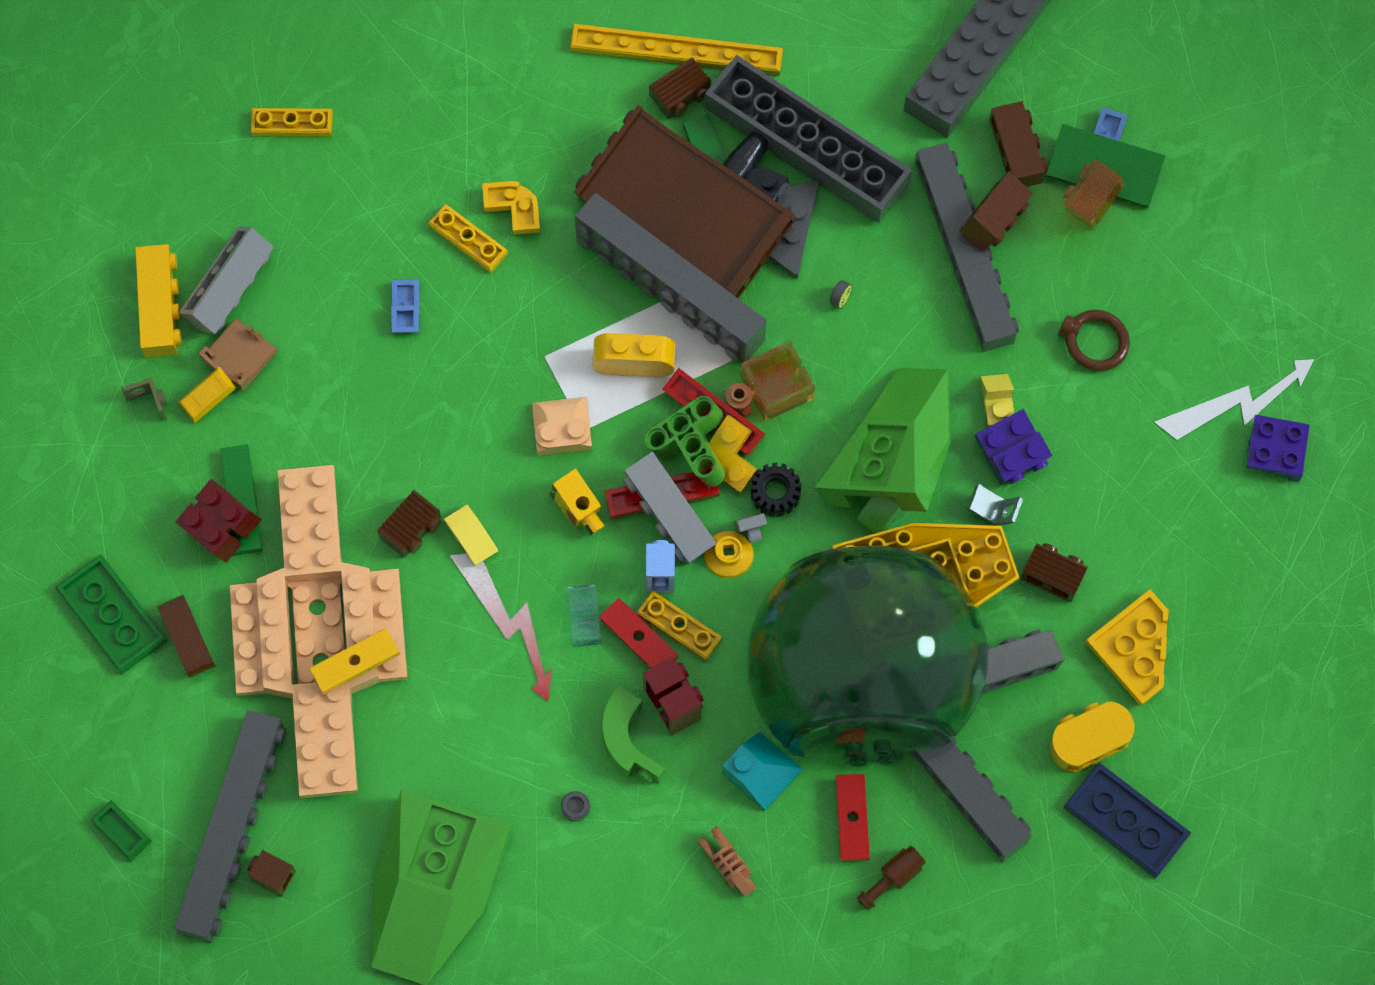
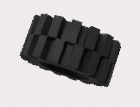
M772 463V467L766 464L763 466V470L758 469L756 476L752 478L751 500L754 501L756 509L761 508V513H764V515L766 512H769V516L774 517L775 513H779V517L784 516V512L787 511L789 514L792 512L793 507L796 508L801 493L800 478L798 474H794V469H786V464L782 463L781 467H778L777 463ZM771 481H780L785 485L787 492L782 498L773 499L766 494V485Z

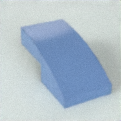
M1102 107L1094 134L1120 141L1128 115Z
M392 280V333H419L420 281Z

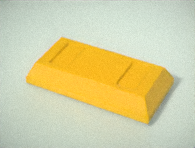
M218 367L179 400L178 403L192 421L196 423L237 387L225 372Z

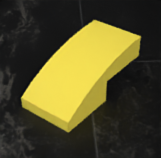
M468 505L443 519L474 566L499 551Z

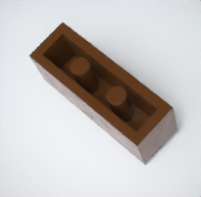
M1023 101L992 108L989 121L1006 174L1010 171L1026 187L1041 184L1048 169L1045 158L1040 157L1038 151L1040 149L1037 133L1033 134L1031 129L1032 116L1030 111L1025 110Z
M1009 171L992 187L959 231L982 252L990 245L996 247L1006 236L1003 231H1009L1017 222L1015 215L1019 217L1028 208L1029 204L1026 201L1032 195V192Z

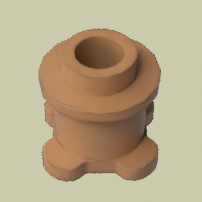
M734 383L729 386L725 394L727 405L745 417L749 416L752 412L750 403L753 398L750 387L743 383Z

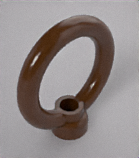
M1088 310L1080 313L1075 318L1067 315L1058 335L1066 338V346L1071 357L1082 367L1093 371H1107L1117 367L1126 358L1130 347L1129 333L1125 325L1115 315L1103 310ZM1102 321L1115 330L1119 339V347L1111 358L1094 360L1081 352L1077 345L1076 337L1084 323Z

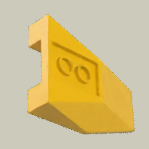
M911 523L832 545L831 559L864 659L948 628L1019 579L1002 526Z

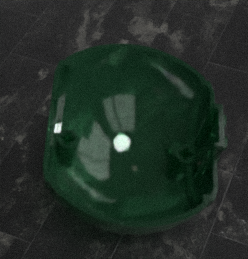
M889 546L836 548L807 556L794 563L776 581L762 601L750 631L747 650V671L751 694L759 715L774 738L784 748H788L789 754L805 758L842 755L847 764L855 767L866 766L867 762H878L883 765L894 764L896 760H903V751L935 749L952 742L951 736H956L965 726L978 704L988 669V645L984 625L978 609L966 589L936 559L920 552Z

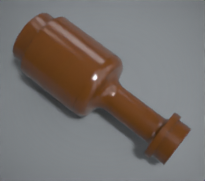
M911 845L907 849H901L882 866L883 878L868 892L861 891L857 900L867 911L874 908V901L890 887H895L898 890L902 889L920 873L922 866L926 863L925 860Z

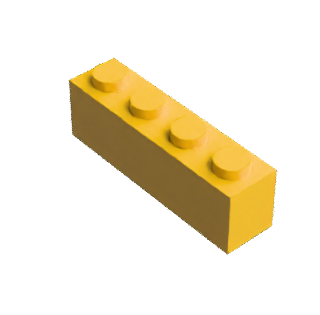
M168 244L135 247L141 350L145 358L178 355L177 345H182L181 330L176 329V320H180V307L178 303L175 304L174 296L179 295L178 279L173 278V270L178 269L176 253H171Z

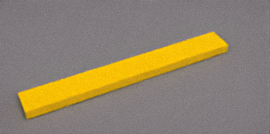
M573 24L570 44L571 52L683 64L690 58H694L700 67L725 69L733 58L738 55L765 74L780 76L783 48L581 24Z

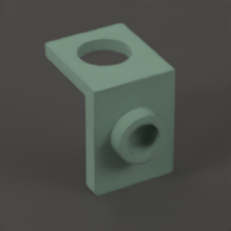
M976 485L967 510L994 526L1015 523L1023 498L1019 496L1003 499L983 486ZM1013 505L1012 512L1006 517L1008 509Z

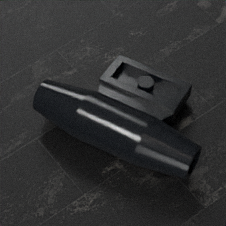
M751 132L728 155L722 165L777 202L790 184L789 179L768 168L758 169L769 144L764 137Z

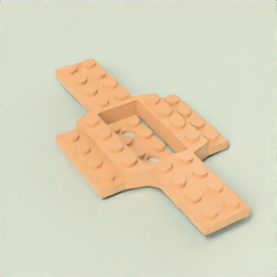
M334 465L278 470L284 568L258 578L256 583L230 585L237 696L270 694L293 699L300 799L358 793L352 694L379 682L408 680L399 569L370 571V568L342 562ZM342 585L347 648L386 628L400 655L323 695L310 668L314 666L313 660L317 655L324 654L330 658L345 650L340 590ZM288 588L292 590L298 684H294ZM322 601L326 605L325 611L320 615L312 614L309 610L311 603ZM353 660L351 665H358L360 660Z

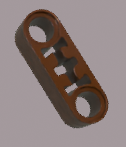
M184 595L158 605V610L188 677L191 678L216 667Z

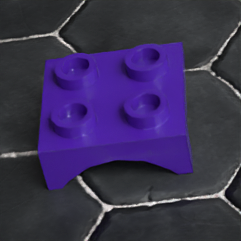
M1254 415L1252 432L1248 442L1247 452L1249 453L1246 468L1288 475V480L1299 482L1303 476L1310 425Z

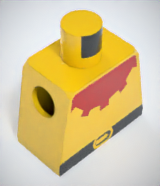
M576 468L553 483L549 495L575 528L583 524L592 536L605 527L597 516L601 505ZM577 505H583L586 510L578 509Z

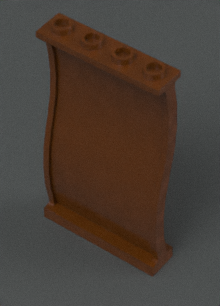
M638 105L635 110H630L623 120L624 125L619 132L615 131L610 136L607 142L608 147L602 154L599 153L594 158L591 164L592 168L588 174L582 175L579 178L574 193L579 199L587 202L596 192L739 299L797 220L794 213L782 207L748 181L687 142Z

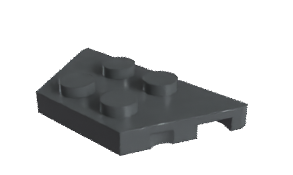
M819 181L789 186L777 201L782 207L794 213L797 220L768 259L774 264L784 267L793 278L797 279Z

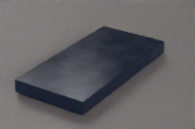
M1098 762L1063 807L1155 879L1191 834L1189 830L1100 762Z

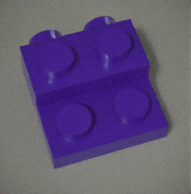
M1024 409L974 435L1000 484L1007 480L1010 485L1025 477L1023 474L1025 470L1032 468L1035 472L1048 465L1046 459L1052 456L1040 432L1036 433Z

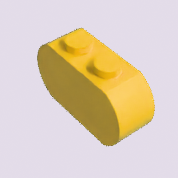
M600 334L594 338L592 368L605 375L669 376L675 370L676 343L671 338L659 335Z
M1096 702L1087 706L1083 710L1084 713L1077 717L1071 714L1059 720V725L1056 727L1049 745L1051 757L1056 765L1065 771L1076 773L1126 749L1134 734V721L1130 712L1125 707L1115 702H1106L1102 705Z

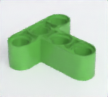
M707 396L696 398L646 433L645 444L658 458L669 459L681 451L693 472L707 486L715 487L723 482L725 478L724 467L705 437L707 433L719 426L723 420L722 410L711 398ZM711 409L709 414L703 416L706 410ZM688 424L687 428L680 432L681 428ZM665 439L664 443L657 447L658 443ZM700 445L699 450L697 452L692 453L694 448ZM713 466L712 471L708 474H705L706 470L709 467Z

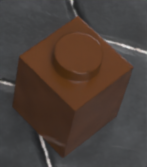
M264 850L261 851L259 856L255 855L252 858L247 869L249 871L248 876L252 882L281 897L296 873L293 865Z

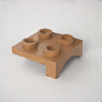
M235 318L210 348L205 346L201 350L199 356L201 361L214 371L220 367L233 384L244 392L277 354L278 349L266 341L259 331L255 332L252 326L247 327Z

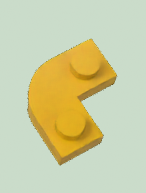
M516 181L482 183L484 212L511 210L513 235L540 233L536 195Z
M727 415L709 444L724 467V481L740 493H743L758 469L737 453L752 431L732 416Z

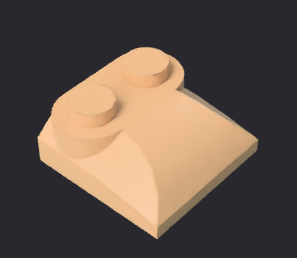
M587 397L532 403L537 456L592 450Z

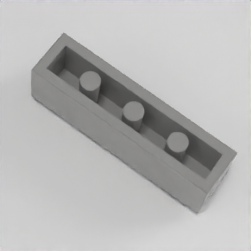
M238 226L179 314L201 333L216 334L225 325V319L230 311L239 304L240 297L245 289L254 282L255 275L260 267L267 263L270 257L269 254L274 247L252 227Z
M653 451L624 471L626 478L623 481L631 493L635 491L642 499L639 502L641 508L647 516L651 514L658 522L655 527L662 538L666 539L668 537L675 544V557L679 562L684 560L688 565L717 544Z

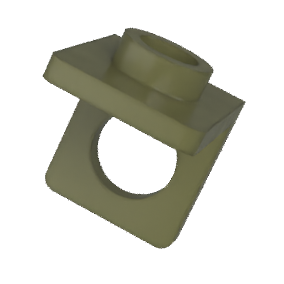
M152 378L122 388L126 401L153 393L161 418L166 420L162 406L167 405L162 389L156 390ZM143 388L138 392H132L135 389Z

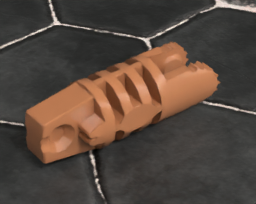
M715 826L711 831L713 837L722 847L720 851L716 852L711 843L704 837L697 842L730 887L734 888L736 886L744 896H748L757 889L749 877L752 872L719 827Z

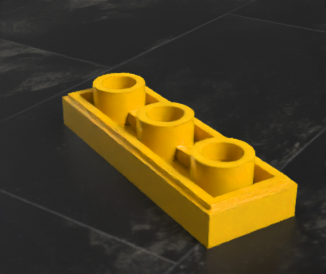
M252 108L251 135L271 137H332L333 111L332 109Z
M447 204L428 223L432 230L490 273L508 255L507 249ZM468 235H469V236H472V237L469 238V239L464 238L465 236H468Z
M654 591L650 593L637 611V615L705 662L722 640V636ZM681 622L684 624V626L682 628L675 627V623Z
M385 628L310 668V671L323 695L399 656L400 652ZM353 660H360L358 665H351Z

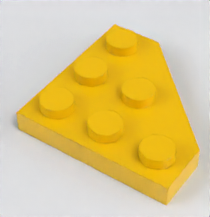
M1148 590L1085 642L1140 706L1144 705L1163 689L1165 677L1164 665L1169 610L1151 590Z

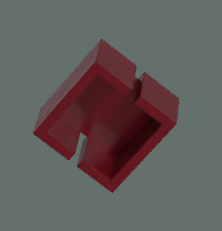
M210 479L195 497L198 500L197 504L190 503L175 523L213 555L227 563L242 545L239 540L228 532L232 529L246 539L262 519L226 489Z
M673 656L643 672V689L655 709L663 707L664 710L659 712V716L671 736L701 720V710L703 709L701 702L704 701L698 688L690 686L687 680L689 674L683 663L677 664Z

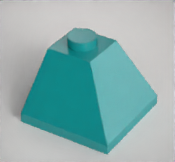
M758 732L743 743L722 765V774L765 811L803 768L764 734Z

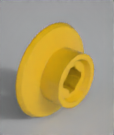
M722 531L712 536L717 544L703 554L708 569L722 578H735L744 574L750 568L754 557L753 548L749 540L744 535L735 531ZM733 549L734 555L725 556L723 550Z

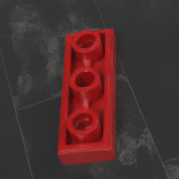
M620 598L599 616V620L650 669L672 656L675 661L679 658V655ZM637 635H641L644 639L641 641H636L634 637Z
M865 774L836 775L840 862L869 861ZM854 815L857 817V821L850 822L847 817Z

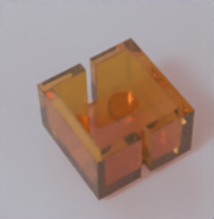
M1094 159L1092 164L1086 163L1079 174L1081 179L1076 187L1071 185L1063 197L1065 199L1064 206L1066 211L1093 230L1125 186L1122 176Z
M791 341L741 363L740 376L744 383L750 387L752 395H754V402L764 421L814 399L815 385L805 367H801L802 361Z

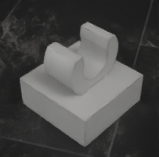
M758 513L734 521L738 532L746 530L749 542L753 543L762 540L759 526L767 524L764 513Z

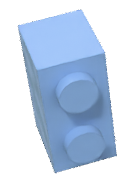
M656 540L652 544H646V593H651L652 591L656 593H674L675 544H669L665 540Z

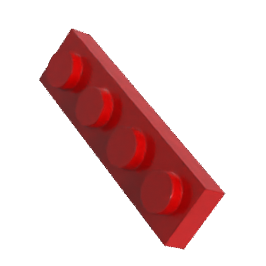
M680 368L676 370L662 388L663 391L683 406H686L700 396L711 398L723 412L722 422L727 415H730L752 431L740 448L748 456L752 454L766 435ZM711 409L706 410L703 416L709 414Z
M708 468L705 474L710 473L713 468ZM694 472L670 476L688 503L716 498L720 495L718 485L715 487L707 486ZM627 486L605 490L611 519L644 513L639 504L642 499L636 491L631 493Z

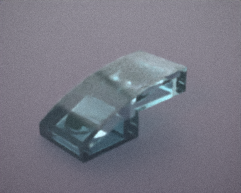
M595 584L567 587L573 647L601 644Z

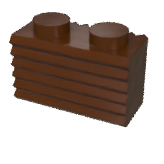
M690 58L649 85V96L667 118H671L674 115L679 116L687 110L689 104L705 99V93L711 87V80L694 58Z
M413 490L392 515L386 519L385 523L378 528L379 538L403 558L409 552L414 554L421 547L423 542L421 539L426 533L432 534L441 523L439 520L441 518L440 510Z
M1036 543L1020 579L1042 590H1046L1048 593H1052L1063 600L1072 602L1088 567L1083 565L1084 562L1076 556L1069 555L1066 557L1059 554L1058 549L1050 544L1044 543L1040 545Z

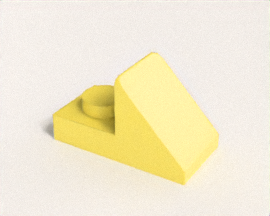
M1008 374L980 377L987 428L1014 414L1012 401L1014 387Z

